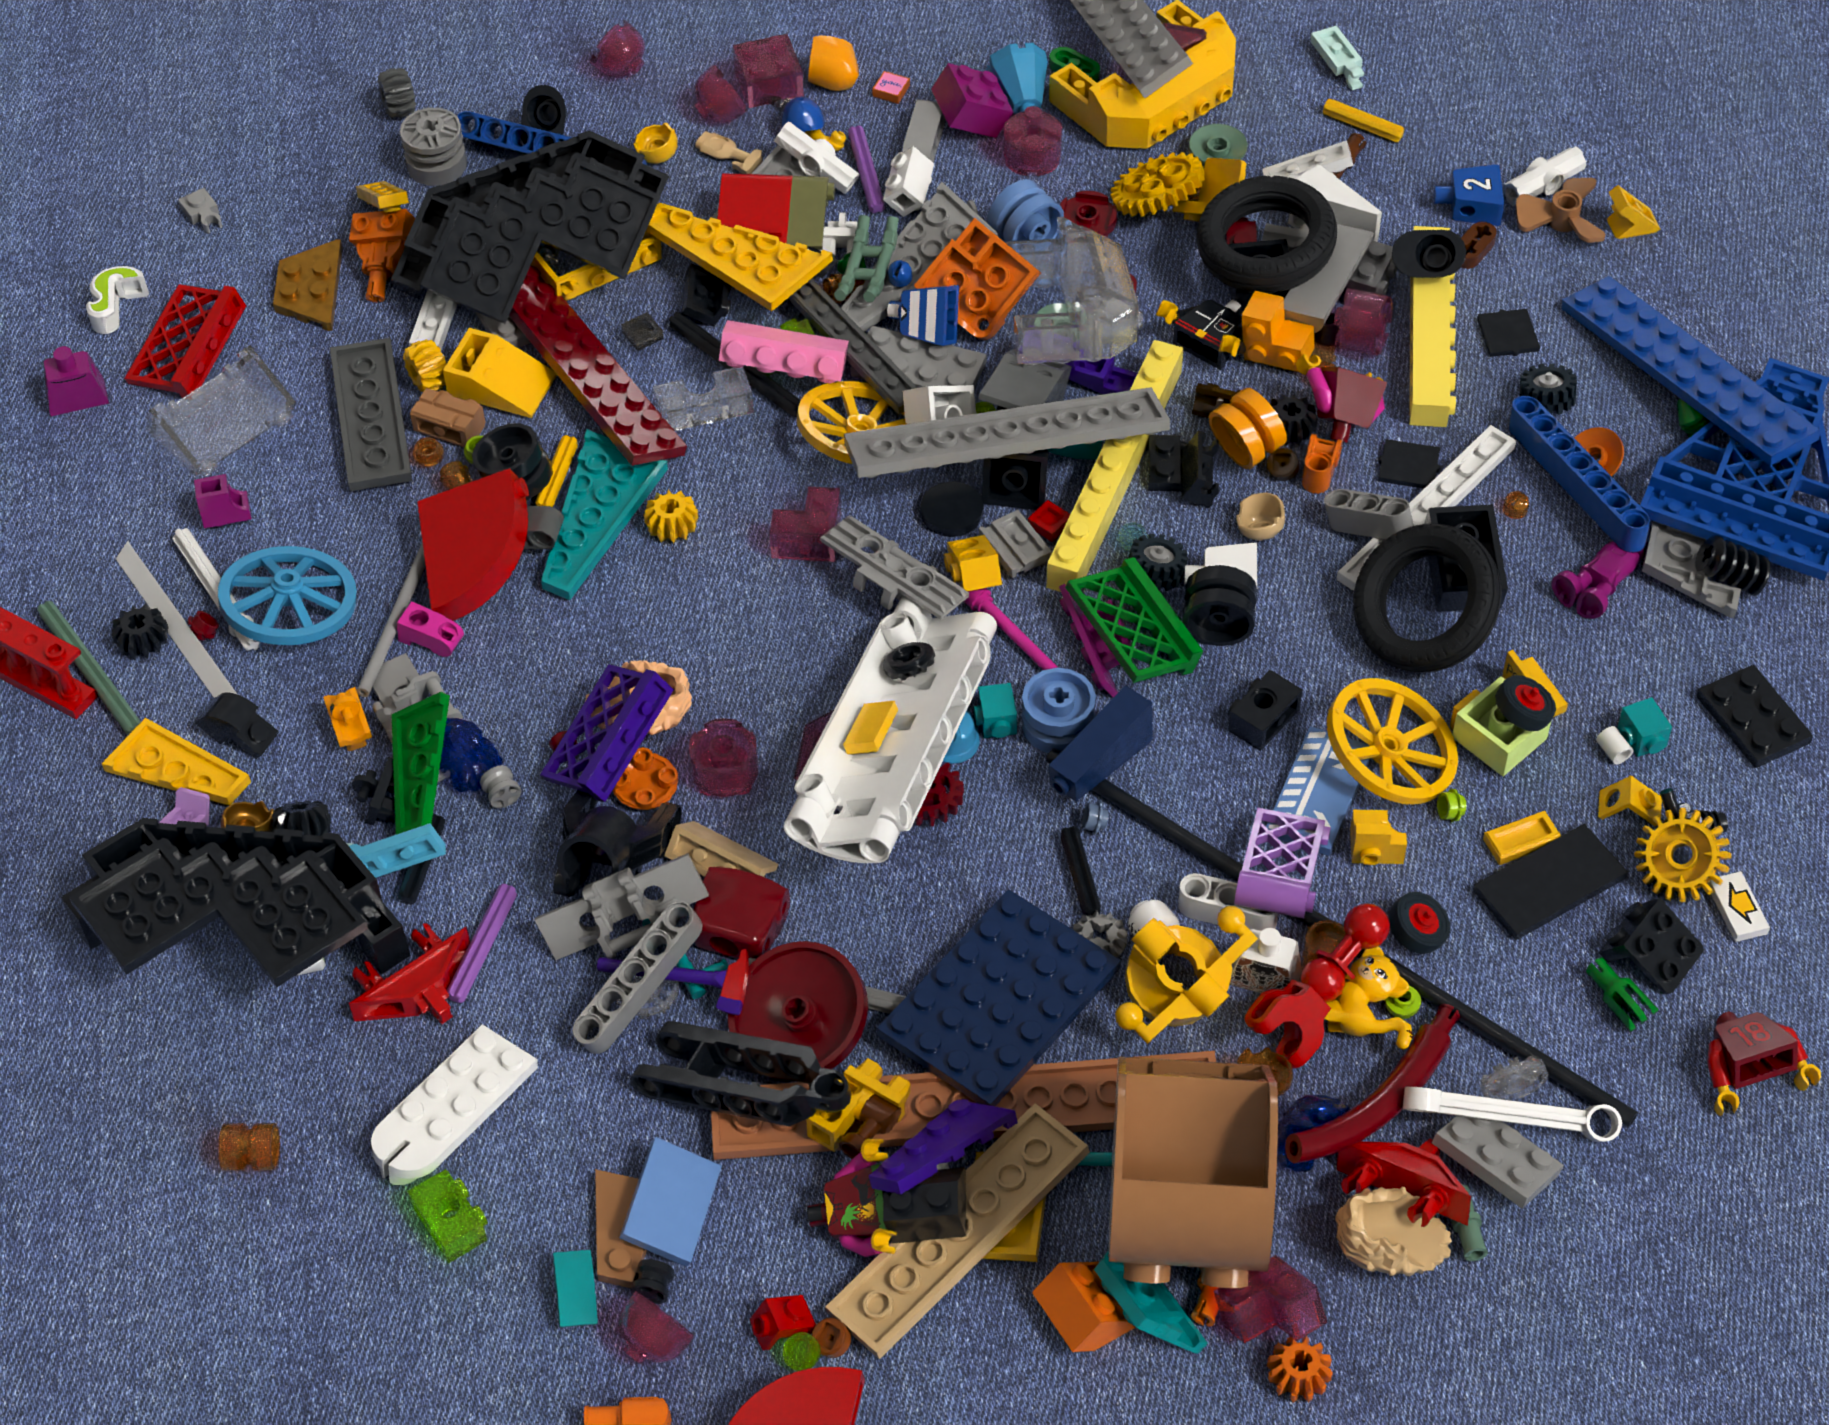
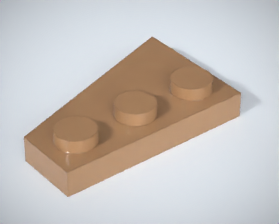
M595 1169L598 1281L631 1288L633 1282L639 1276L637 1274L638 1263L644 1260L647 1250L624 1241L619 1236L639 1179Z

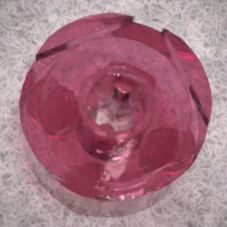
M1030 106L1025 111L1013 115L1004 123V160L1009 169L1020 175L1027 176V172H1037V176L1052 172L1058 167L1062 153V124L1054 116L1042 112L1037 106Z
M1347 288L1344 296L1343 308H1337L1334 317V325L1339 326V331L1335 338V348L1369 355H1380L1389 333L1385 332L1386 324L1391 323L1392 298L1380 293Z
M721 718L705 723L702 730L697 734L695 731L691 736L689 755L692 777L702 794L729 797L750 792L759 772L757 743L755 735L751 730L749 732L737 720Z

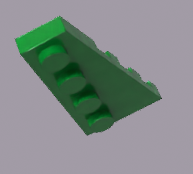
M443 692L434 694L391 714L396 835L429 823L432 824L450 695Z

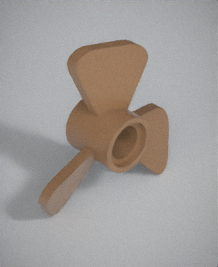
M1595 178L1568 179L1563 183L1562 190L1553 195L1552 202L1528 194H1521L1517 198L1515 205L1518 228L1523 232H1529L1549 223L1554 230L1560 232L1574 230L1581 240L1588 243L1604 241L1606 236L1604 231L1580 217L1582 199L1596 187L1597 180Z

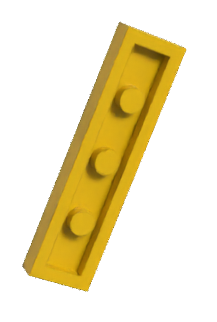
M386 181L356 186L358 198L367 202V204H371L373 207L383 209L384 212L401 210L402 204L409 203L407 191Z

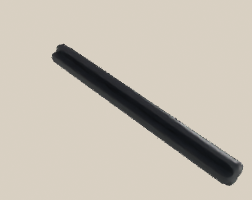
M676 312L669 318V325L672 329L788 414L797 417L798 406L801 401L798 397L765 373L758 371L756 367L744 365V367L735 368L728 366L726 362L719 361L721 341L688 317L682 315L681 312Z

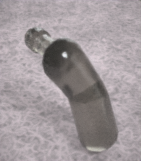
M766 92L761 93L759 96L761 103L773 105L781 112H783L786 104L791 101L789 98L783 100L778 95Z

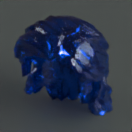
M447 718L439 770L442 773L450 772V782L456 791L467 792L468 790L478 791L482 789L480 779L483 774L493 767L501 766L503 758L499 755L497 748L494 747L495 744L483 736V731L474 722L459 718Z
M1306 1095L1296 1100L1289 1110L1283 1113V1118L1278 1124L1277 1159L1284 1168H1291L1295 1172L1303 1171L1306 1173L1310 1171L1314 1166V1160L1300 1163L1289 1161L1285 1150L1287 1137L1290 1134L1308 1130L1333 1120L1350 1110V1107L1345 1103H1341L1337 1098H1331L1326 1095Z

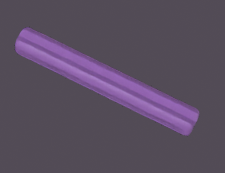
M860 125L856 127L851 126L848 130V136L869 211L874 214L876 212H883L885 202L864 129Z
M504 883L498 886L447 988L450 1001H455L456 1003L465 1001L517 896L516 889L513 886H508Z

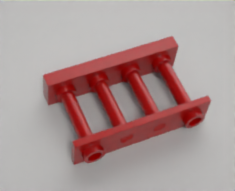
M0 607V679L77 720L98 697L94 688L73 678L69 665L81 654L80 649Z

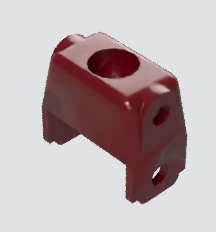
M709 867L703 880L709 896L697 901L693 909L703 924L702 931L694 944L698 948L739 959L742 949H747L748 958L757 959L770 950L771 945L781 932L790 907L789 889L770 879L747 871L724 867Z

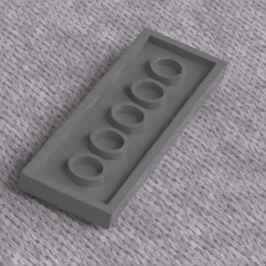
M391 338L330 347L350 491L413 481Z

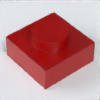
M1047 500L1028 518V522L1038 534L1053 542L1061 535L1070 513Z

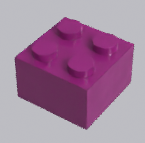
M947 63L931 88L951 128L997 138L1013 113L1007 96L998 83L997 77L989 71L982 72L965 65L958 66Z

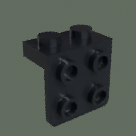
M1661 898L1644 903L1635 902L1624 912L1623 916L1625 919L1622 923L1606 935L1605 940L1607 942L1599 951V954L1607 963L1630 957L1661 993L1665 995L1673 993L1701 956L1704 947Z

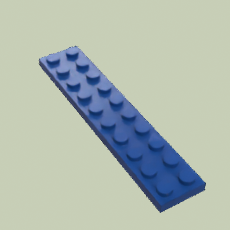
M1607 276L1562 299L1561 309L1769 466L1819 440L1820 429L1611 276Z

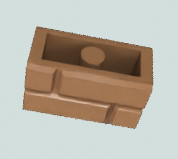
M426 388L410 412L414 431L465 447L471 437L478 436L486 423L483 406L472 399L462 400L453 397L445 390L435 391Z

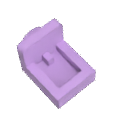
M180 787L176 791L175 808L159 823L177 824L178 821H190L209 825V795Z

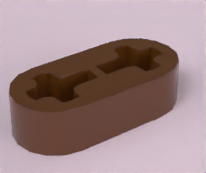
M1487 222L1474 223L1461 237L1466 248V258L1461 268L1470 269L1476 267L1493 248L1497 231L1492 224Z

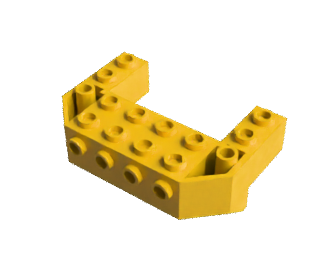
M1175 0L1156 12V17L1187 53L1193 64L1148 97L1144 98L1133 83L1129 84L1116 73L1097 83L1074 64L1070 63L1050 75L1049 102L1106 147L1148 149L1232 97L1236 38L1220 12L1216 11L1203 19L1179 0Z

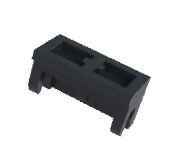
M1198 430L1182 450L1181 499L1210 508L1213 505V499L1219 492V484H1213V456L1219 449V440L1216 439L1212 442L1211 446L1204 447L1202 444H1204L1206 439V433Z

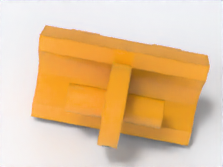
M350 688L346 692L335 696H324L323 699L340 748L346 746L347 751H353L367 745L366 739L372 738V734L356 688Z

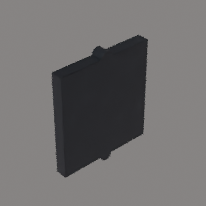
M1500 309L1499 312L1478 314L1477 320L1490 357L1517 356L1521 353L1540 351V345L1527 309L1510 311Z
M1386 439L1383 456L1379 457L1381 468L1378 482L1424 489L1435 479L1436 473L1440 471V465H1438L1440 447Z

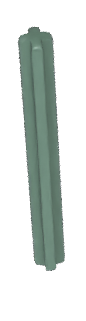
M52 601L40 604L37 609L39 615L53 635L80 649L81 654L73 662L91 687L95 689L97 695L124 732L129 735L141 723L140 719Z

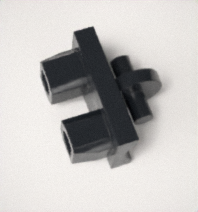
M388 757L379 781L375 779L377 775L375 771L367 770L366 775L355 776L351 784L352 789L358 793L357 800L359 802L365 803L367 798H373L364 822L373 826L377 818L395 823V799L385 796L387 791L394 793L393 758Z

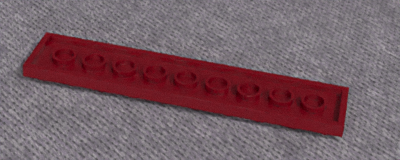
M530 266L509 317L631 466L685 456L687 448L685 442L562 296L557 297L555 289L541 278V272L536 267Z

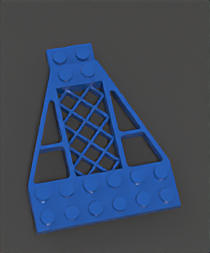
M1769 358L1762 377L1755 382L1820 429L1819 440L1777 462L1782 464L1785 468L1784 470L1776 471L1773 465L1769 466L1742 444L1735 445L1737 441L1732 437L1725 448L1704 442L1720 429L1710 421L1667 456L1659 457L1640 507L1649 515L1652 521L1706 540L1711 536H1720L1724 540L1734 542L1735 545L1745 547L1746 550L1750 549L1757 554L1768 557L1771 563L1825 581L1829 571V514L1791 502V498L1795 491L1816 496L1827 501L1829 511V448L1822 418L1825 410L1822 397L1829 377ZM1810 448H1814L1817 451L1823 483L1807 478L1801 473ZM1750 452L1754 459L1745 460L1742 454ZM1688 453H1692L1717 462L1719 468L1716 475L1679 463L1678 461ZM1731 457L1734 464L1727 465ZM1799 458L1797 465H1795L1792 460ZM1762 468L1765 474L1757 476L1753 469ZM1742 473L1746 479L1737 481L1733 474ZM1791 479L1789 486L1784 480ZM1773 483L1777 490L1769 492L1764 485Z

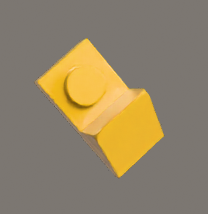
M1619 185L1609 191L1614 202L1611 205L1614 213L1607 218V222L1617 239L1656 233L1660 230L1648 206Z

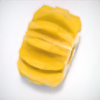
M425 339L421 342L412 343L411 346L405 348L403 354L404 367L407 369L408 376L411 377L413 385L417 386L419 391L424 392L426 388L437 391L446 385L443 369L447 363L440 347L436 346L435 342Z
M668 489L666 495L656 493L654 500H647L644 522L651 536H657L660 542L669 538L674 544L676 538L680 537L686 540L688 533L695 532L698 509H696L691 496L685 497L682 490L672 494Z

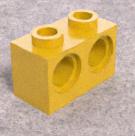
M985 535L947 542L948 553L943 555L947 573L951 572L954 583L958 582L967 592L1002 585L998 554Z

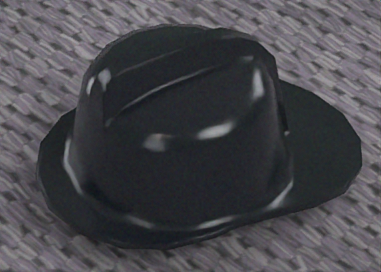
M538 85L530 89L524 98L521 125L563 135L568 112L561 93L548 85ZM526 132L523 133L521 136V140L524 145L527 143L528 135ZM553 139L548 141L547 146L554 143Z
M1442 229L1406 232L1398 237L1392 249V259L1397 269L1406 276L1415 278H1439L1452 275L1461 268L1466 258L1465 243L1460 236L1450 230Z

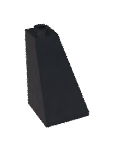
M997 405L996 411H998V410H1004V409H1007V408H1004V407H1001V406H998V405ZM1047 449L1037 450L1030 454L1005 455L997 459L985 458L982 484L983 504L1037 510L1043 505L1046 498Z

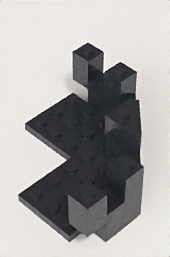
M589 130L578 134L576 137L550 144L524 156L520 155L498 163L494 167L457 178L453 182L430 188L425 195L404 243L402 256L391 278V287L417 299L420 298L423 289H426L505 324L541 242L625 280L669 175L643 164L645 155Z
M142 818L82 854L91 879L61 897L73 927L88 947L92 950L103 944L126 975L218 917L223 920L276 987L282 985L357 936L362 952L381 975L411 956L403 926L383 903L377 879L337 833L324 832L323 836L304 835V832L301 830L275 828L274 832L256 831L255 827L226 824V828L207 827L206 823L178 821L177 824L159 823L157 819Z

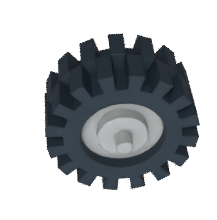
M1543 363L1539 364L1538 368L1533 365L1529 367V371H1523V375L1520 377L1519 397L1530 396L1535 398L1551 415L1555 411L1558 415L1563 414V409L1569 411L1571 406L1574 407L1577 393V376L1573 374L1571 369L1565 370V366L1562 365L1555 368V364L1549 363V367H1545Z
M1149 534L1148 539L1145 535L1139 536V540L1135 539L1133 541L1128 558H1136L1159 591L1161 587L1165 591L1170 590L1171 586L1174 588L1178 587L1179 583L1183 580L1185 566L1188 561L1187 551L1182 550L1183 545L1181 543L1175 545V539L1171 537L1169 540H1165V535L1162 534L1159 535V538H1155L1154 534Z

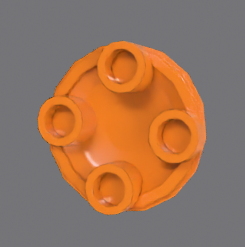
M638 748L614 787L613 793L622 804L630 808L640 810L657 808L662 803L668 802L676 792L678 772L667 758L652 753L648 748Z

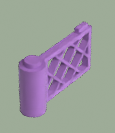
M1257 807L1245 859L1239 874L1234 905L1303 919L1305 912L1312 913L1316 892L1310 891L1319 848L1320 844H1328L1331 827L1325 826V820ZM1262 821L1276 823L1279 827L1269 830L1262 824ZM1307 829L1316 832L1303 837L1297 830ZM1288 834L1294 841L1283 844L1278 837ZM1268 842L1274 849L1264 852L1257 845ZM1302 848L1308 855L1298 859L1292 852ZM1283 856L1289 863L1278 866L1272 859ZM1263 864L1268 871L1260 872L1250 870V868ZM1297 870L1305 880L1291 878L1287 874Z

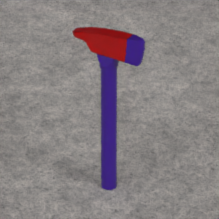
M742 949L739 959L730 964L727 970L713 972L674 967L664 980L717 987L721 989V994L716 1008L728 1014L740 1015L748 982L747 949ZM600 957L597 961V971L614 973L624 960ZM639 972L634 976L643 977L644 972Z

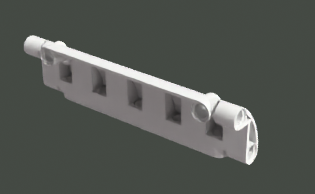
M904 595L900 598L894 612L883 618L879 623L795 784L794 789L798 797L783 826L785 833L791 839L820 854L849 862L881 863L889 858L900 832L911 829L989 664L991 656L989 644L997 629L994 617L985 612H973L945 616L940 620L939 618H932L930 612ZM911 642H923L933 647L936 655L934 657L935 663L927 667L925 673H919L916 677L911 676L903 681L900 678L891 679L885 673L883 662L897 647ZM895 701L898 712L877 752L847 754L843 744L863 705L866 703ZM836 808L840 811L839 814H834Z

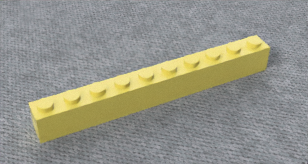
M1154 340L1130 390L1152 387L1165 409L1182 372L1183 347ZM1141 434L1128 436L1120 440L1109 439L1105 441L1047 562L1046 588L1061 592L1059 586L1062 584H1067L1069 580L1087 576L1147 448L1149 435Z

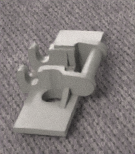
M850 515L820 537L822 543L859 566L853 580L854 588L862 592L866 587L865 584L868 579L884 589L880 604L888 610L892 608L894 598L900 600L904 595L941 620L969 597V592L940 574L937 568L918 561L901 550L898 543L893 540L889 541ZM870 547L874 553H866L862 548Z
M406 653L384 662L372 687L380 702L373 703V711L391 742V714L424 700L429 693L431 696L439 692L445 693L440 685L441 678L438 673L431 671L419 675ZM450 700L438 782L472 767L450 729L458 725L463 718L459 709L454 708Z
M689 853L635 876H633L630 868H626L588 884L583 888V898L537 916L534 920L555 960L597 943L600 944L606 957L612 959L616 957L617 952L636 945L668 905L676 901H683L690 905L708 897L709 893ZM649 886H658L663 890L664 894L658 900H650L645 897L644 890ZM585 913H592L597 925L593 927L584 926L580 922V917ZM636 914L638 920L648 918L651 922L612 940L610 939L613 923L630 915Z

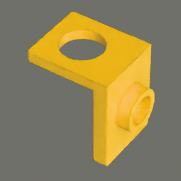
M1629 776L1600 790L1598 817L1603 820L1629 808L1653 826H1657L1653 821V817L1658 816L1661 819L1662 799L1651 788H1648L1633 776ZM1619 791L1618 801L1613 806L1608 807V800L1611 795Z

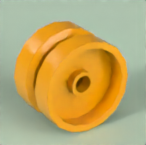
M1252 388L1242 389L1231 398L1230 404L1220 405L1208 416L1213 435L1219 440L1222 449L1236 464L1244 469H1252L1265 458V452L1273 453L1287 441L1286 431L1278 414L1270 403Z

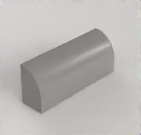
M1337 224L1336 245L1328 263L1313 278L1297 287L1294 286L1287 293L1284 299L1285 320L1314 326V333L1320 331L1373 240L1374 232Z

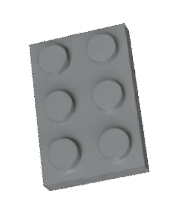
M1456 1116L1435 1134L1432 1141L1433 1145L1437 1146L1441 1151L1522 1209L1559 1176L1564 1166L1548 1152L1539 1148L1517 1130L1502 1121Z

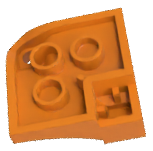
M974 218L956 241L951 239L914 284V287L919 289L959 285L958 324L975 338L988 340L995 336L1005 324V318L1039 277L1041 272ZM987 320L989 323L987 329L981 330L980 324Z

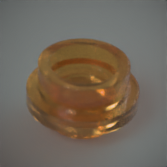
M422 438L415 444L412 453L413 459L418 465L425 467L434 466L441 462L444 457L443 446L434 438Z

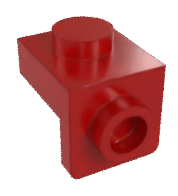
M803 1295L765 1298L750 1318L753 1334L757 1337L763 1351L771 1350L779 1338L811 1335L816 1326Z

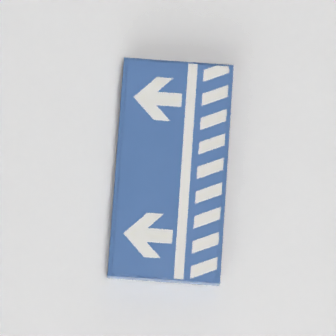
M1312 726L1309 727L1273 810L1325 820V826L1331 827L1328 844H1320L1319 853L1330 856L1360 784L1345 770L1331 746L1327 731ZM1347 738L1352 749L1369 746L1368 744ZM1371 758L1360 761L1367 767ZM1268 822L1266 825L1269 830L1279 827L1276 823ZM1307 829L1297 830L1303 837L1316 832ZM1288 834L1278 837L1279 840L1288 843L1294 841Z

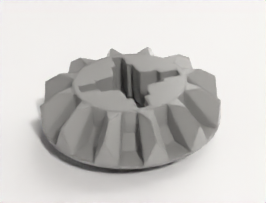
M1096 910L1093 915H1082L1080 921L1073 925L1074 931L1115 957H1118L1127 945L1128 931L1125 930L1122 920L1113 918L1111 912L1104 915L1099 914ZM1094 930L1100 933L1106 931V940L1100 937L1093 938Z

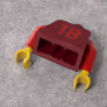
M1729 1011L1721 1014L1717 1019V1026L1714 1028V1040L1709 1043L1707 1065L1713 1089L1718 1088L1719 1092L1714 1105V1110L1719 1116H1722L1724 1113L1722 1101H1727L1732 1105L1734 1114L1739 1106V1097L1734 1092L1729 1091V1085H1732L1736 1090L1797 1070V1068L1799 1071L1794 1077V1084L1799 1090L1805 1091L1809 1087V1081L1805 1076L1811 1080L1814 1086L1819 1082L1821 1071L1817 1066L1807 1064L1805 1059L1808 1056L1792 1028L1775 1023L1759 1012L1738 1018L1733 1012Z

